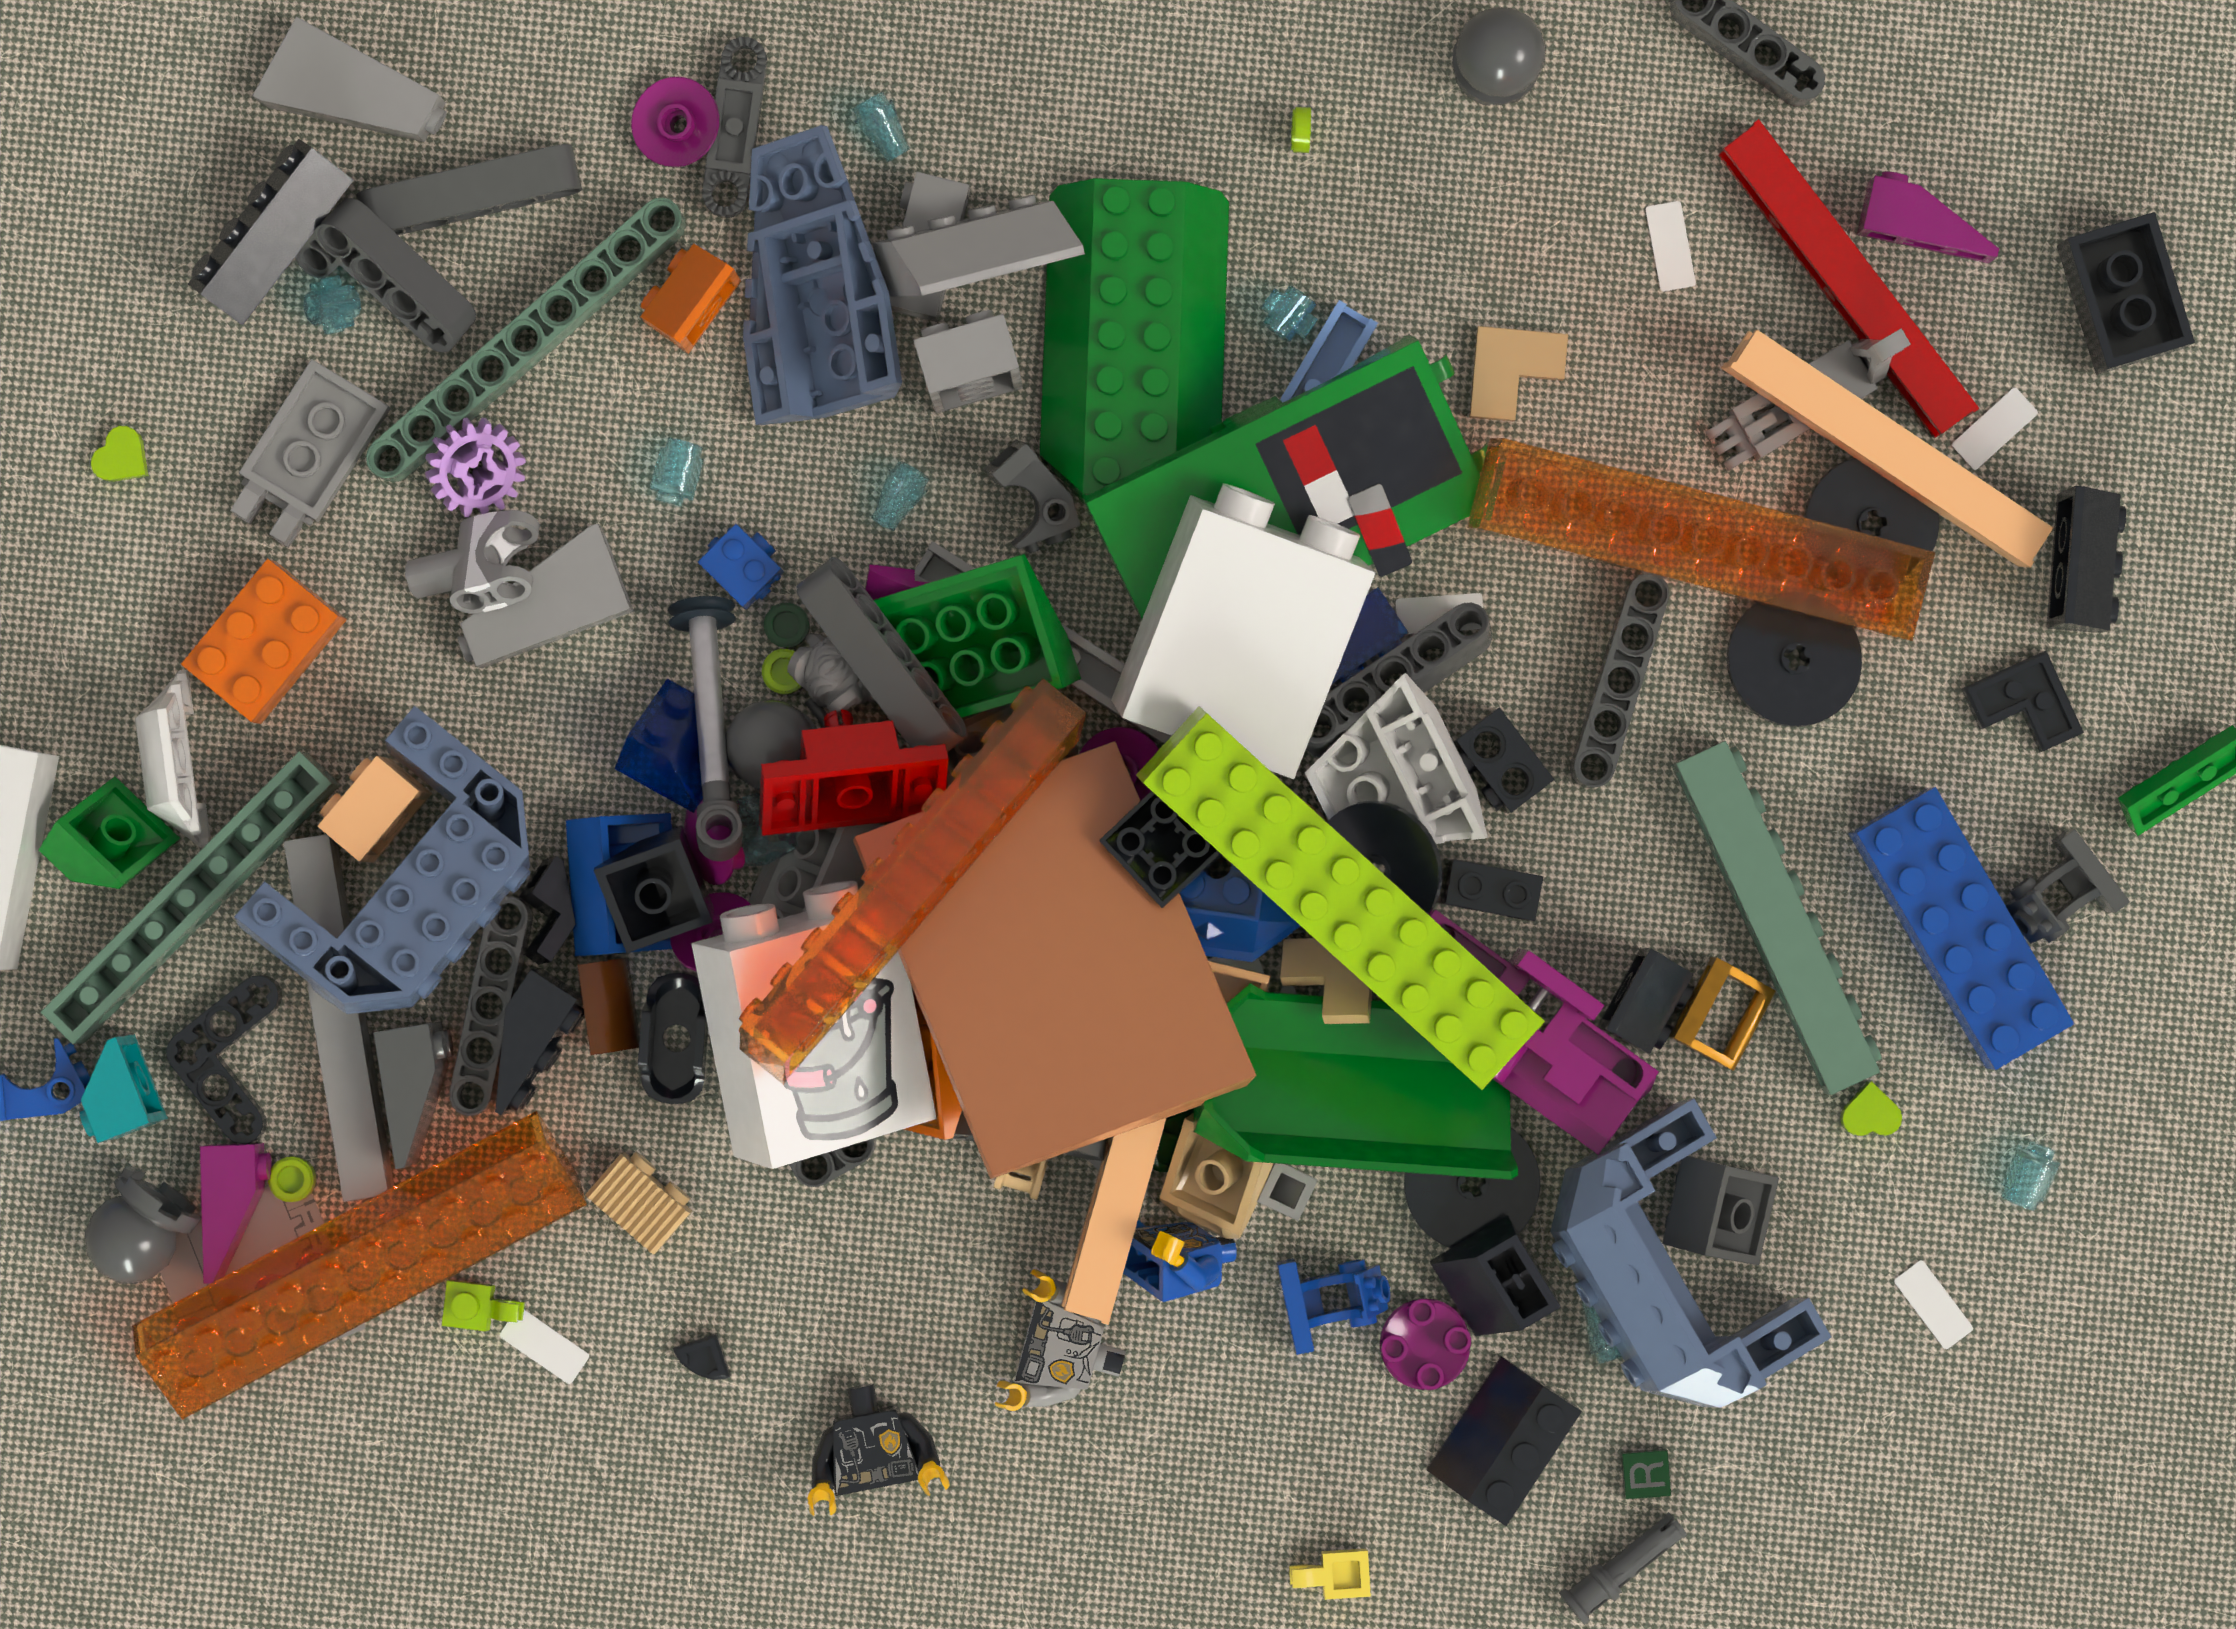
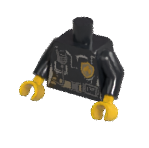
M872 1383L848 1388L847 1392L852 1414L835 1417L833 1426L823 1431L812 1459V1490L809 1492L807 1499L811 1515H815L814 1505L820 1500L829 1502L830 1515H833L836 1512L835 1496L918 1480L925 1494L931 1496L928 1490L930 1480L940 1478L945 1490L949 1488L950 1483L940 1467V1460L932 1435L912 1414L901 1413L898 1405L878 1408L875 1388Z

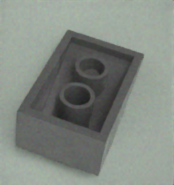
M442 1021L373 1032L395 1169L405 1168L419 1162L449 1067L447 1057L454 1055L451 1032L449 1029L443 1030Z

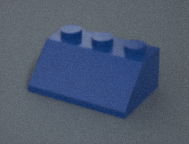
M671 813L599 816L566 820L571 903L576 923L573 928L575 956L626 953L594 873V867L642 839L672 829ZM668 938L632 952L672 949L671 939Z

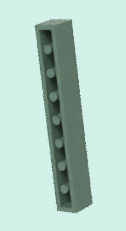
M1723 741L1672 764L1673 771L1823 1093L1833 1095L1880 1073L1876 1063L1882 1059L1880 1051L1871 1035L1864 1037L1857 1023V1020L1862 1018L1860 1008L1851 993L1846 996L1843 993L1837 980L1843 977L1840 965L1832 952L1825 954L1818 938L1824 936L1823 929L1813 911L1806 913L1799 897L1805 894L1803 886L1795 871L1787 872L1780 855L1785 853V848L1774 828L1769 831L1767 830L1761 814L1766 812L1764 802L1755 787L1751 789L1747 787L1741 774L1747 771V767L1736 746L1729 748L1727 742Z

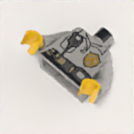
M1033 1269L1030 1274L1040 1279L1039 1286L1032 1291L1023 1288V1293L1036 1302L1014 1382L1020 1383V1385L1004 1380L997 1383V1387L1009 1389V1398L1004 1403L995 1402V1405L1010 1411H1016L1021 1407H1047L1073 1399L1080 1393L1081 1389H1088L1093 1370L1119 1377L1126 1354L1125 1350L1100 1344L1105 1324L1094 1318L1065 1311V1307H1062L1061 1304L1067 1284L1054 1280L1037 1269Z

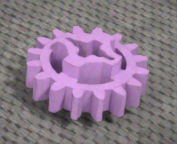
M482 417L478 427H474L468 418H463L462 430L456 431L450 424L447 425L446 431L449 437L446 440L434 437L432 441L439 449L438 453H429L425 457L428 463L435 467L425 472V477L428 481L436 483L431 491L437 499L444 498L443 504L448 510L453 511L459 505L464 517H469L473 508H477L481 514L488 513V506L491 504H495L497 508L503 510L505 506L502 497L508 495L516 498L518 495L512 487L513 481L521 482L525 480L524 474L516 468L526 463L525 457L521 452H514L520 444L514 436L507 437L508 431L500 423L492 430L491 423L487 418ZM492 444L500 448L503 462L493 457L494 450L491 448ZM479 461L482 462V467H477ZM469 467L474 468L472 474L468 472ZM447 473L458 478L459 491L451 487Z

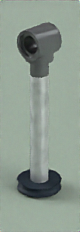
M697 596L685 598L671 604L667 611L674 617L670 618L668 624L671 628L678 631L690 632L703 803L697 806V844L705 857L712 861L722 862L731 859L739 852L743 840L738 804L731 801L717 638V630L726 628L735 622L736 617L731 613L735 604L732 600L724 597ZM717 825L725 826L732 832L724 840H714L707 833L712 827Z

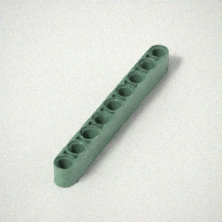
M655 198L646 203L377 438L368 448L366 455L367 465L371 472L389 482H399L407 478L426 461V454L435 453L439 450L432 441L434 437L443 440L449 437L446 431L447 425L450 424L456 431L462 430L463 418H468L472 421L675 244L684 234L686 227L685 218L677 204L666 198ZM660 211H670L675 215L674 225L666 232H658L652 229V219ZM629 240L640 243L641 251L635 260L624 262L618 259V249L622 243ZM593 270H600L606 273L607 280L604 287L596 292L585 290L584 279L586 275ZM558 300L570 301L572 312L569 318L561 322L552 321L550 318L551 306ZM528 329L536 331L538 335L537 345L527 352L518 351L516 348V338L519 333ZM492 359L501 360L504 367L501 377L492 382L484 381L481 372L484 364ZM457 389L467 390L469 393V403L466 408L458 412L450 411L447 402L449 395ZM422 419H432L435 424L434 435L427 441H416L413 431L417 422ZM388 449H398L401 457L398 467L393 471H383L379 462L382 453Z

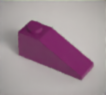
M1883 171L1881 176L1875 175L1868 182L1857 230L1858 236L1988 264L1998 257L1999 248L1922 186L1908 183L1909 177L1907 175Z
M264 1143L200 1146L203 1284H213L223 1280L265 1190V1180H270L272 1161L270 1153H264Z

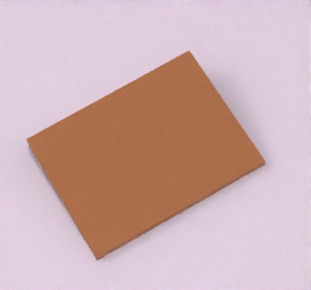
M1115 741L862 833L853 839L990 1179L1201 1106L1205 1100L1247 1086L1256 1076L1180 893L1164 908H1161L1099 841L1140 802Z

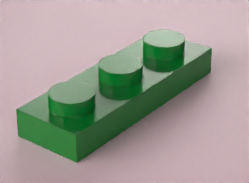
M2231 725L2219 734L2210 737L2205 743L2171 762L2161 771L2142 783L2133 786L2129 791L2118 797L2126 822L2137 836L2236 774V728Z

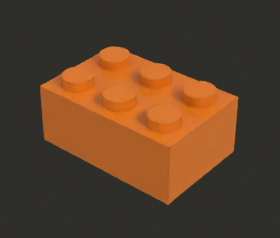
M267 558L181 665L250 722L262 724L347 619L278 562Z

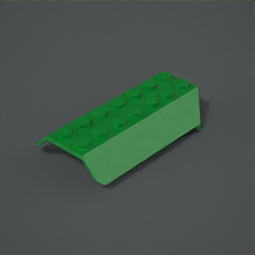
M1093 178L1058 185L1049 195V201H1054L1082 243L1085 254L1048 263L1046 267L1040 458L1082 503L1084 501L1081 495L1086 494L1087 496L1211 435L1210 428L1222 422L1229 201L1219 190L1185 181Z
M1251 983L1227 1003L1256 1076L1247 1086L1205 1100L1201 1106L1194 1108V1133L1248 1162L1512 1180L1518 1176V1166L1511 1152L1510 1091L1494 1079L1481 1090L1384 1001H1371L1370 1023L1324 1024L1322 1018L1323 996L1265 992Z

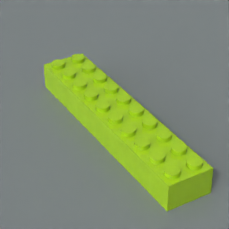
M1200 706L1136 774L1143 784L1481 1090L1545 1022Z

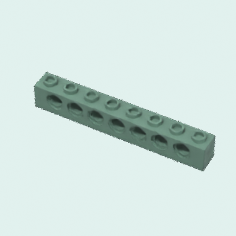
M299 751L76 975L41 1013L72 1044L85 1043L284 843L283 841H286L340 784L309 753Z

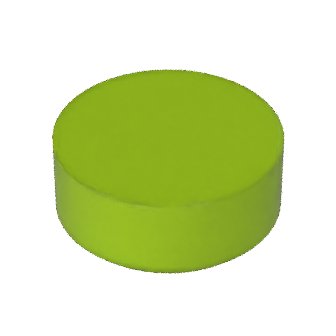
M1295 107L1292 111L1291 150L1294 153H1309L1311 107Z
M790 649L773 651L766 657L762 665V678L769 689L778 694L788 695L802 688L788 673V664L795 652Z
M296 1156L285 1157L278 1160L272 1166L268 1184L271 1192L278 1199L285 1202H297L307 1198L314 1190L316 1173L313 1166L307 1160Z

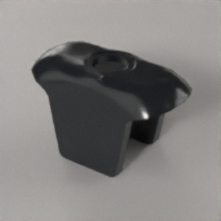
M669 973L657 977L649 987L646 1002L642 1009L638 1068L641 1073L642 1087L649 1097L667 1104H683L695 1100L702 1091L704 1084L708 1024L699 979L693 975ZM672 1025H681L690 1034L689 1045L679 1052L669 1050L663 1041L666 1029Z

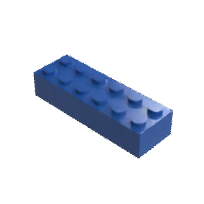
M1936 787L1920 791L1848 833L1985 1068L1997 1070L2075 1024Z

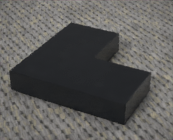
M2042 651L1961 688L1979 729H1984L2021 712L2039 752H2043L2084 733L2047 651Z

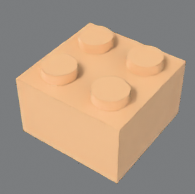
M376 756L372 761L369 758H365L349 777L354 782L342 796L339 793L334 794L320 811L324 818L317 827L359 862L374 863L432 795L428 789L391 758Z

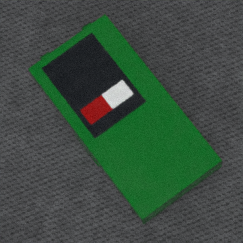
M1408 334L1404 336L1405 338L1343 373L1286 402L1280 401L1276 396L1271 397L1211 427V435L1087 496L1086 494L1081 495L1140 620L1142 621L1190 495L1215 504L1223 483L1247 490L1275 503L1268 520L1270 525L1301 536L1308 515H1312L1358 533L1360 538L1353 555L1360 557L1368 566L1373 564V560L1348 501V498L1354 494L1381 484L1407 547L1493 505L1480 472L1493 466L1496 463L1487 443L1481 449L1470 453L1439 386L1440 382L1455 374L1447 354L1429 364L1419 340Z

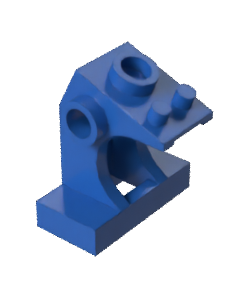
M60 1038L54 1039L55 1072L51 1079L41 1087L33 1089L21 1088L12 1083L5 1073L0 1074V1121L63 1114L81 1103V1098L91 1077L82 1060L73 1064L70 1055L76 1053L77 1050L72 1043L64 1046ZM58 1082H64L69 1086L70 1094L65 1099H59L53 1093V1087Z
M1294 1258L1277 1262L1296 1355L1314 1352L1311 1328L1347 1319L1350 1321L1351 1328L1377 1323L1376 1315L1388 1310L1387 1303L1390 1301V1286L1387 1278L1381 1275L1379 1265L1366 1267L1365 1259L1353 1260L1338 1264L1339 1272L1300 1280ZM1346 1283L1350 1307L1324 1312L1319 1288Z

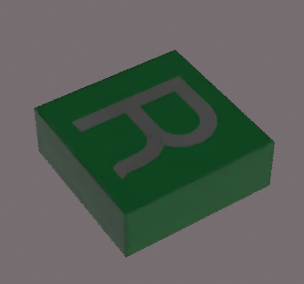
M1667 1449L1621 1452L1625 1499L1671 1496Z

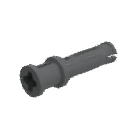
M1670 1512L1604 1566L1600 1563L1592 1565L1589 1568V1575L1570 1590L1562 1589L1559 1592L1562 1599L1583 1625L1590 1621L1589 1615L1609 1599L1616 1601L1620 1597L1619 1594L1622 1593L1620 1588L1679 1540L1687 1536L1685 1530L1677 1520H1674L1675 1518Z

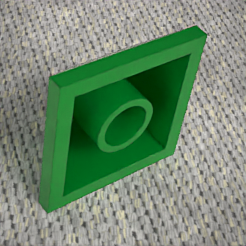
M114 776L58 819L40 846L39 851L72 882L120 889L173 847L180 837L157 815L148 811L147 806Z

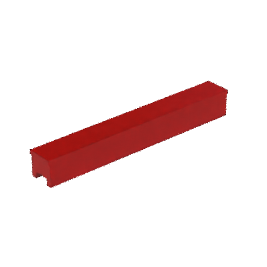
M1759 119L1756 120L1746 132L1724 147V151L1718 155L1858 340L1863 338L1882 340L1902 328L1911 345L1892 356L1887 378L1932 437L1936 438L1964 417L1976 412L1979 409L1978 405Z

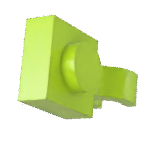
M447 1280L442 1326L489 1331L491 1319L517 1323L518 1320L523 1321L525 1302L494 1299L495 1285Z

